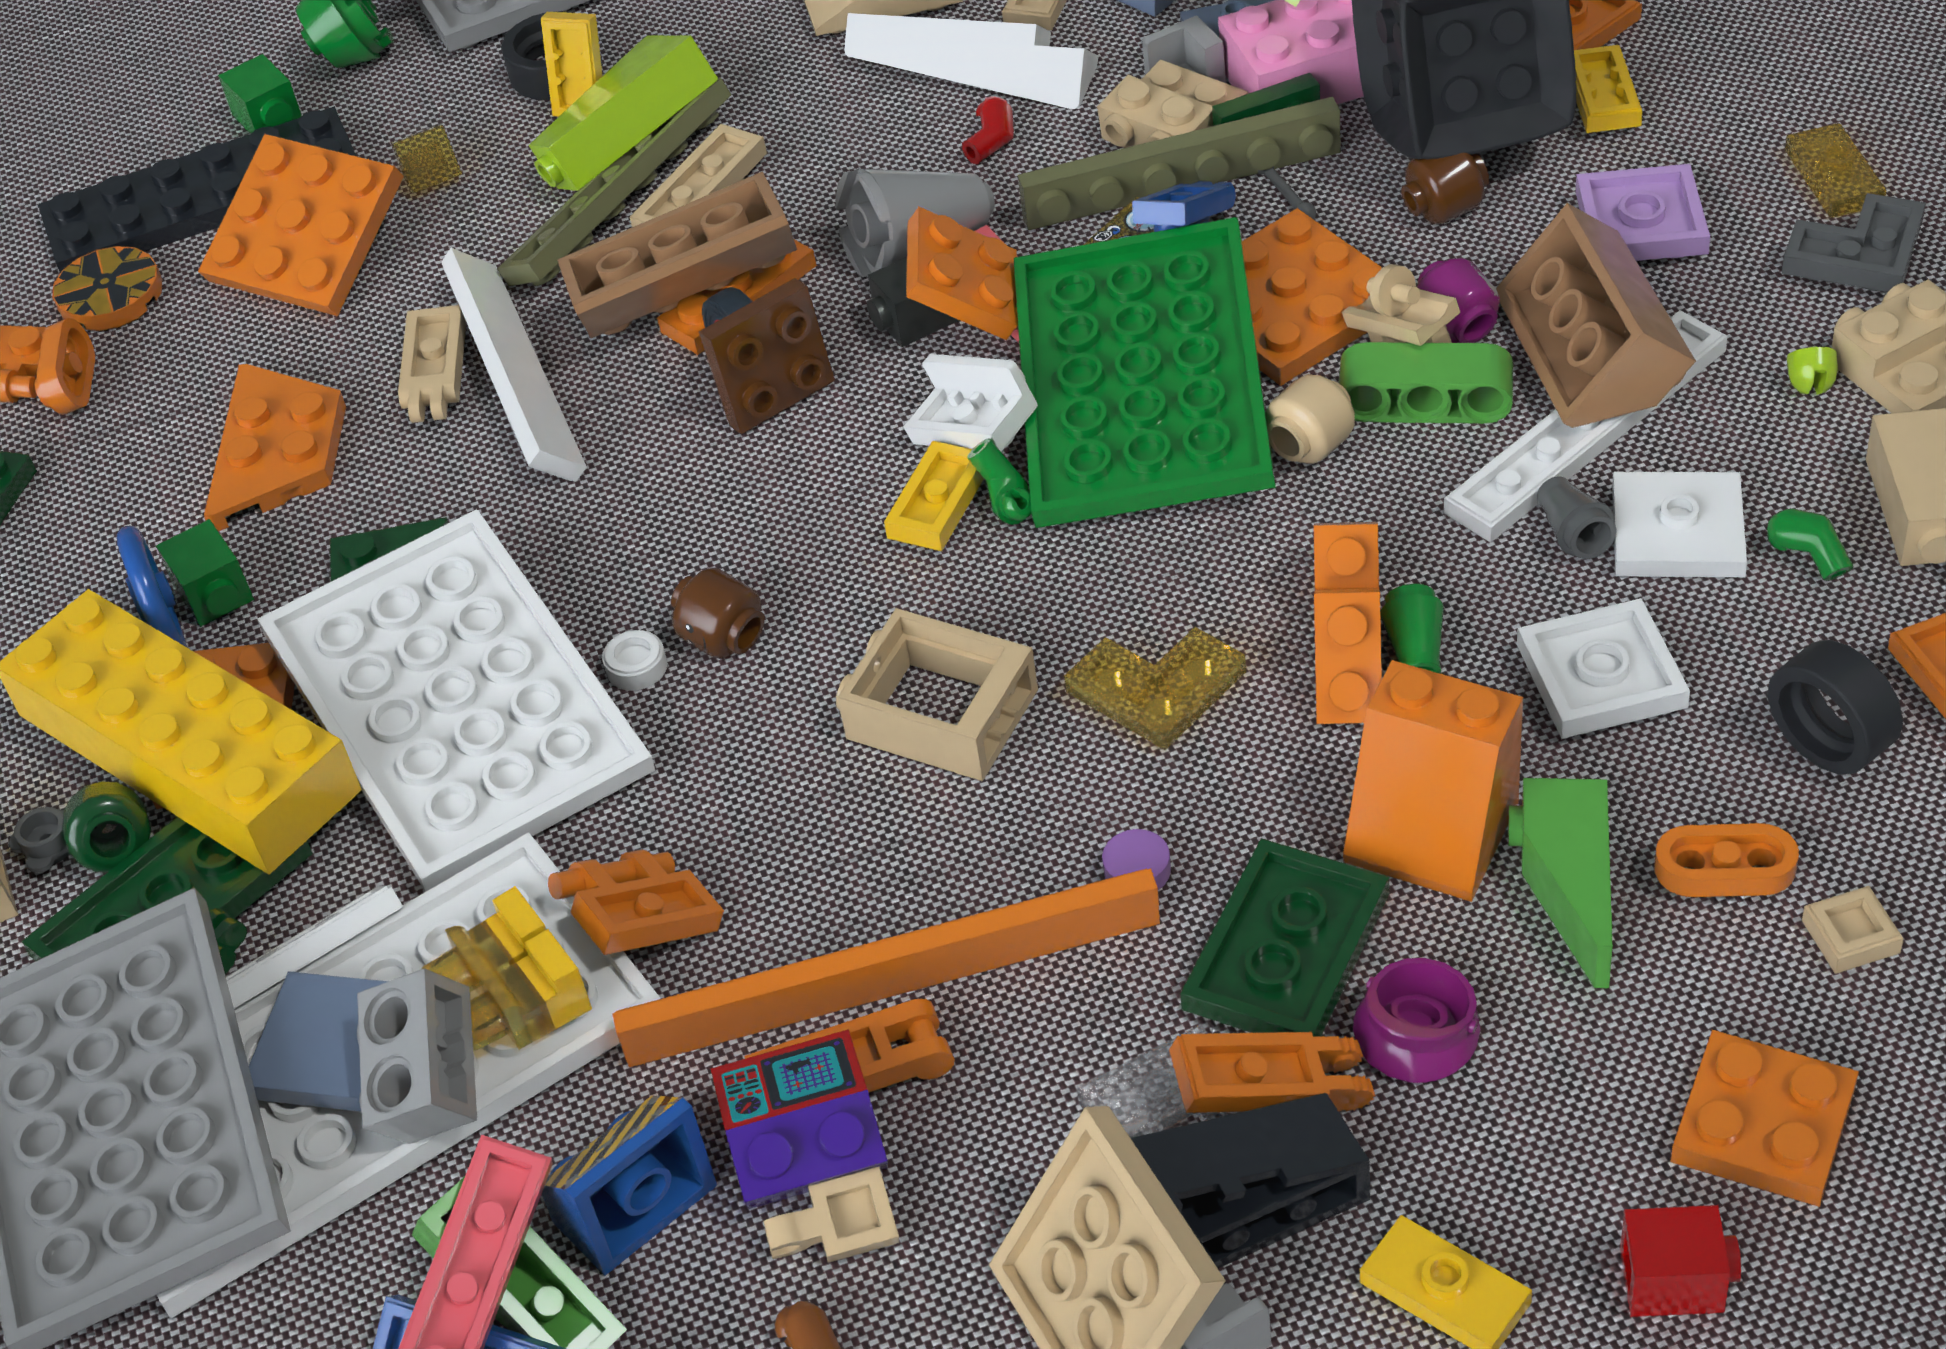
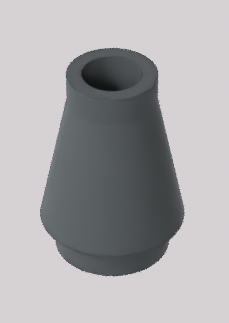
M1561 476L1552 477L1541 485L1537 492V502L1544 509L1562 551L1581 559H1591L1609 549L1615 540L1617 532L1615 516L1610 507L1576 488L1566 478Z

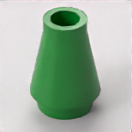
M1406 584L1394 588L1385 596V605L1380 611V618L1398 661L1441 674L1439 659L1444 612L1442 601L1435 596L1434 590L1427 585Z

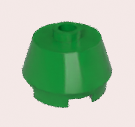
M301 0L295 8L297 16L304 27L301 30V35L307 45L317 56L323 54L338 69L379 59L381 57L380 52L394 43L391 31L387 27L380 31L377 28L376 23L379 22V19L374 11L377 8L372 0Z

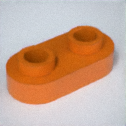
M66 318L45 328L41 342L37 378L34 382L35 391L40 401L46 407L52 408L55 412L62 415L78 410L88 404L95 365V351L91 339L82 325L72 318Z
M1770 824L1683 825L1668 830L1659 839L1656 846L1654 871L1663 887L1680 896L1772 895L1785 890L1794 881L1799 849L1796 841L1788 832ZM1761 865V866H1765V867H1752V866Z

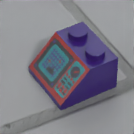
M849 1029L710 1069L744 1203L748 1209L809 1192L808 1186L878 1166L880 1171L888 1169V1160Z

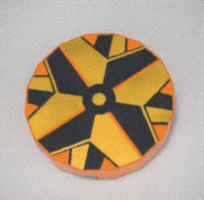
M121 246L99 249L77 258L62 270L53 284L52 298L63 319L72 318L78 323L83 324L86 330H108L137 320L147 312L146 303L153 296L157 301L162 293V277L150 254L142 250Z

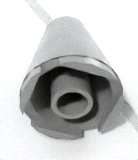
M859 168L843 173L837 185L835 198L836 211L846 209L848 227L838 228L841 242L848 260L861 277H867L868 274L907 257L908 220L918 206L937 215L948 216L958 224L973 231L988 224L990 215L995 208L992 189L974 173Z

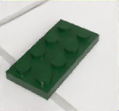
M176 817L21 942L30 957L38 961L193 888L206 900L209 911L218 908L229 914L231 918H236L310 857L313 852L308 841H306L268 875L184 820Z

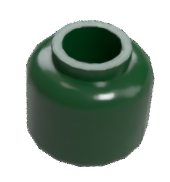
M100 781L87 785L71 797L64 809L62 829L68 851L80 865L94 872H109L150 839L151 825L143 801L132 789L120 783Z

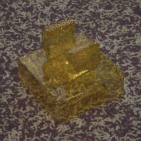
M441 124L391 142L411 193H416L462 175L444 127Z

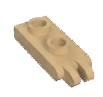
M459 305L407 311L398 397L401 408H408L411 423L424 422L426 406H430L433 420L446 419L448 404L459 402L466 333V320Z

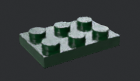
M1261 838L1180 993L1182 1010L1250 1033L1312 1032L1313 1037H1321L1390 894L1389 877Z

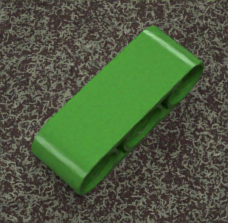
M1365 342L1347 348L1342 354L1339 384L1346 389L1350 396L1355 413V421L1389 423H1493L1505 418L1510 413L1513 405V360L1511 354L1505 348L1489 343H1424L1419 346L1412 343Z

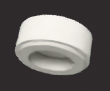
M633 630L619 634L603 650L602 660L607 677L619 689L635 691L648 688L658 682L667 669V658L663 644L655 634L648 631Z

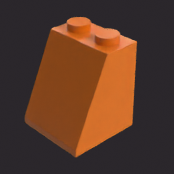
M1391 660L1366 708L1343 851V862L1472 902L1508 826L1509 805H1518L1523 697Z

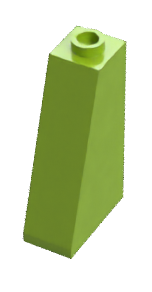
M647 35L528 146L537 158L534 165L543 180L551 187H556L557 189L580 190L719 80L692 36Z

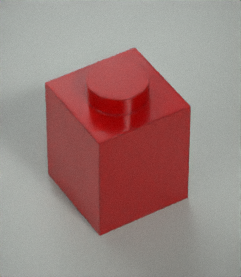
M1719 1206L1624 1209L1620 1252L1630 1317L1724 1313L1729 1282H1740L1741 1257L1736 1235L1723 1234Z

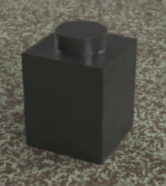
M907 257L868 274L872 299L867 301V309L871 320L879 331L887 330L901 347L960 321L906 297Z

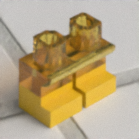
M514 886L492 900L496 913L468 931L462 926H452L445 929L452 949L422 967V969H428L469 986L470 992L476 990L479 996L470 1000L474 1051L499 1040L507 1034L518 1050L592 1010L578 967L549 929H546L545 924L517 887Z

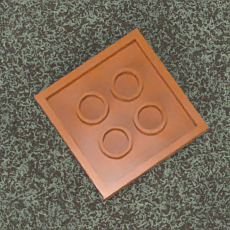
M264 134L198 272L207 281L338 316L404 176L393 165Z
M1298 208L1242 241L1259 368L1261 372L1280 386L1284 385L1367 333L1366 331L1347 327L1342 312L1349 306H1358L1367 300L1370 296L1366 288L1367 282L1381 270L1382 267Z

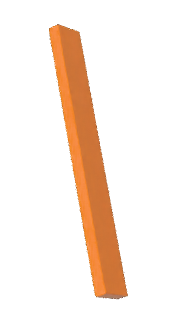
M1146 868L632 1006L612 1013L616 1033L629 1068L1158 925L1160 924L1158 887L1151 868Z

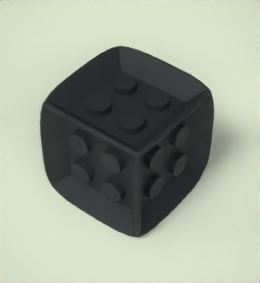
M1352 0L1358 67L1365 103L1376 132L1404 156L1412 159H1439L1459 153L1472 155L1540 139L1557 133L1573 123L1576 108V69L1569 0Z

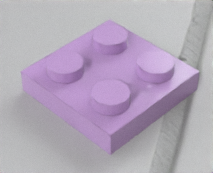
M1690 164L1576 174L1575 192L1579 209L1617 230L1636 261L1709 254L1710 234Z

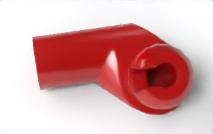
M987 97L977 106L976 117L980 116L982 129L962 142L963 153L973 164H979L1013 139L1012 107L1001 97Z

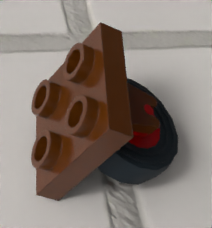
M792 279L755 301H752L741 290L729 287L711 296L703 303L702 316L705 328L699 331L729 426L738 433L743 434L835 381L808 286L798 279Z

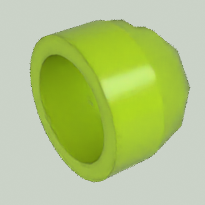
M1808 347L1789 353L1787 355V369L1791 385L1801 394H1809L1813 385L1816 394H1822L1831 389L1836 381L1838 371L1836 350L1829 347Z

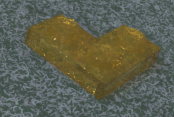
M1194 627L1155 665L1105 637L1064 675L1068 694L1166 750L1246 673L1245 654Z

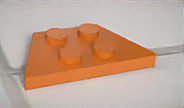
M240 364L204 512L205 520L210 519L216 529L221 531L229 527L226 516L258 504L262 513L284 505L293 497L305 496L330 486L346 410V404L341 391L253 365Z

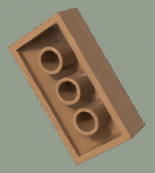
M762 171L562 257L557 261L576 314L589 336L593 338L600 334L610 335L621 332L633 320L651 312L661 313L677 307L680 300L705 289L717 290L731 283L735 276L756 267L768 268L782 261L786 254L797 250L786 216Z
M1566 203L1496 288L1500 297V304L1562 422L1571 428L1657 406L1667 393L1682 381L1686 372L1696 362L1620 233Z

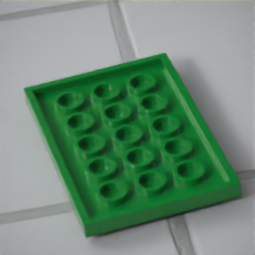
M1238 217L1014 258L1021 371L1038 404L1037 408L1025 422L1031 514L1036 528L1276 488Z

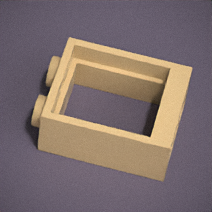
M895 608L882 630H876L870 637L866 654L853 674H847L839 685L836 706L841 713L846 739L983 781L1038 691L1033 649L1029 646ZM910 665L981 686L957 725L886 704Z

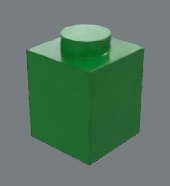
M263 54L218 75L233 117L250 134L259 128L273 127L302 116L290 80Z
M210 519L155 545L174 588L200 627L254 600L236 556Z

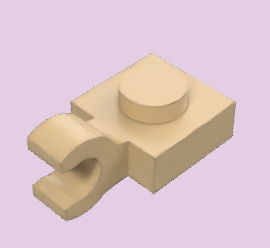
M879 1166L810 1185L808 1190L812 1208L764 1220L765 1233L772 1259L799 1253L814 1244L822 1242L827 1262L830 1263L899 1243L898 1231Z

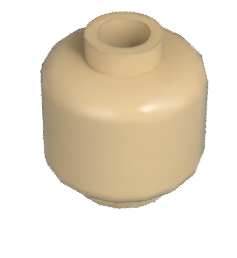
M1307 374L1296 379L1271 401L1265 412L1270 445L1275 452L1288 461L1314 464L1325 459L1349 437L1355 427V413L1346 389L1339 383L1320 375Z

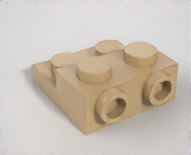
M1160 59L1142 79L1127 75L1097 106L1102 139L1116 146L1127 148L1212 127V106L1246 95L1248 91Z
M1929 279L1912 288L1905 283H1900L1887 292L1881 304L1866 312L1859 307H1853L1842 314L1834 327L1832 349H1835L1837 353L1838 370L1891 413L1946 408L1945 291Z

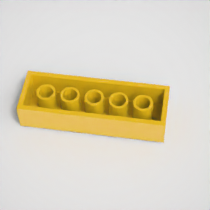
M90 589L67 605L66 608L0 661V679L19 716L268 875L362 791L345 746L340 738Z

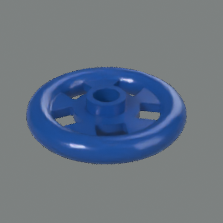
M131 525L122 527L117 533V545L128 575L125 580L141 620L187 647L174 609L176 601L164 572L159 571L140 530Z

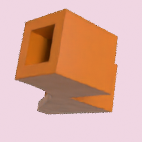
M1378 522L1314 523L1316 723H1364L1366 708L1382 680Z

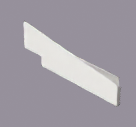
M848 13L844 50L845 54L849 57L1068 109H1076L1081 105L1098 64V55L1084 48L1051 47V32L1037 24Z

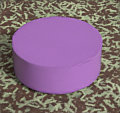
M1144 829L1123 831L1112 837L1104 847L1102 861L1105 879L1151 868L1159 890L1170 877L1171 863L1168 845L1162 837L1154 832Z

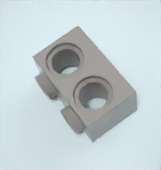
M424 968L357 993V1039L360 1052L361 1078L359 1103L362 1111V1128L410 1144L477 1121L470 987Z

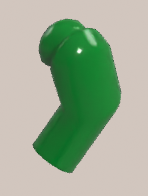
M988 438L980 442L970 451L967 459L986 480L993 513L1002 522L1011 525L1019 524L1031 515L1028 485L991 439Z
M1790 508L1779 511L1769 520L1767 537L1770 544L1781 551L1792 549L1809 552L1824 581L1841 577L1853 569L1854 566L1831 521L1826 516Z

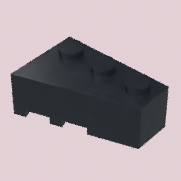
M1327 1093L1131 1138L1218 1269L1370 1200V1160Z

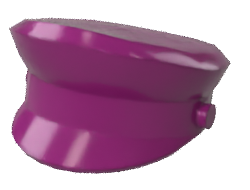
M1406 958L1386 965L1375 977L1371 976L1369 978L1365 997L1358 1005L1354 1015L1353 1033L1355 1040L1357 1039L1360 1044L1363 1057L1371 1066L1391 1078L1409 1083H1426L1454 1074L1470 1060L1477 1048L1481 1028L1476 1009L1477 1002L1474 988L1461 972L1444 962L1428 958Z

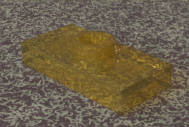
M1840 123L1787 135L1786 153L1830 218L1860 212L1867 193L1886 196V188Z

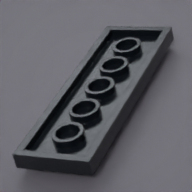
M335 106L322 111H310L298 119L273 127H262L249 135L225 143H213L200 151L176 159L161 160L151 167L124 176H112L100 184L75 192H64L56 195L51 200L39 203L38 207L59 272L61 273L63 269L77 258L95 250L121 246L133 247L146 252L218 228L264 134L356 156Z

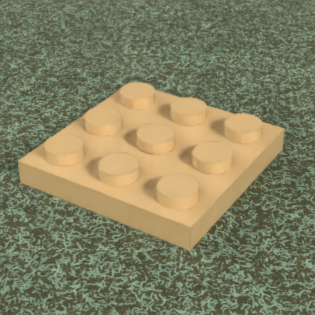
M1109 1106L1085 1107L989 1264L1039 1349H1180L1226 1281Z

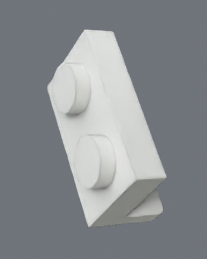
M929 354L922 365L935 389L903 427L912 443L916 445L930 446L932 441L973 449L980 442L989 438L1002 452L1013 441L1015 434L1034 412L1038 404L1026 383L1023 372L1012 360Z

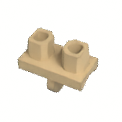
M1389 264L1381 268L1375 277L1368 280L1366 288L1370 296L1364 303L1358 306H1349L1342 312L1347 327L1366 331L1371 342H1408L1419 346L1424 343H1452L1446 324L1460 314L1456 298L1420 290L1416 287L1415 277L1411 270L1397 264Z

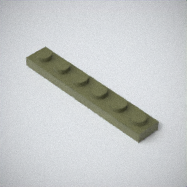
M721 77L578 190L497 268L507 285L514 286L532 283L534 286L542 285L560 272L558 259L579 251L589 244L594 237L591 231L601 222L608 221L618 215L626 206L623 200L632 191H637L651 183L657 177L655 169L663 161L672 159L683 152L688 146L686 139L694 131L708 126L719 116L716 109L731 96Z
M1329 97L1019 174L1018 182L1024 222L1029 231L1132 205L1134 200L1179 184H1193L1198 181H1210L1212 184L1257 174L1258 170H1267L1273 166L1274 169L1341 153L1340 108L1334 98Z

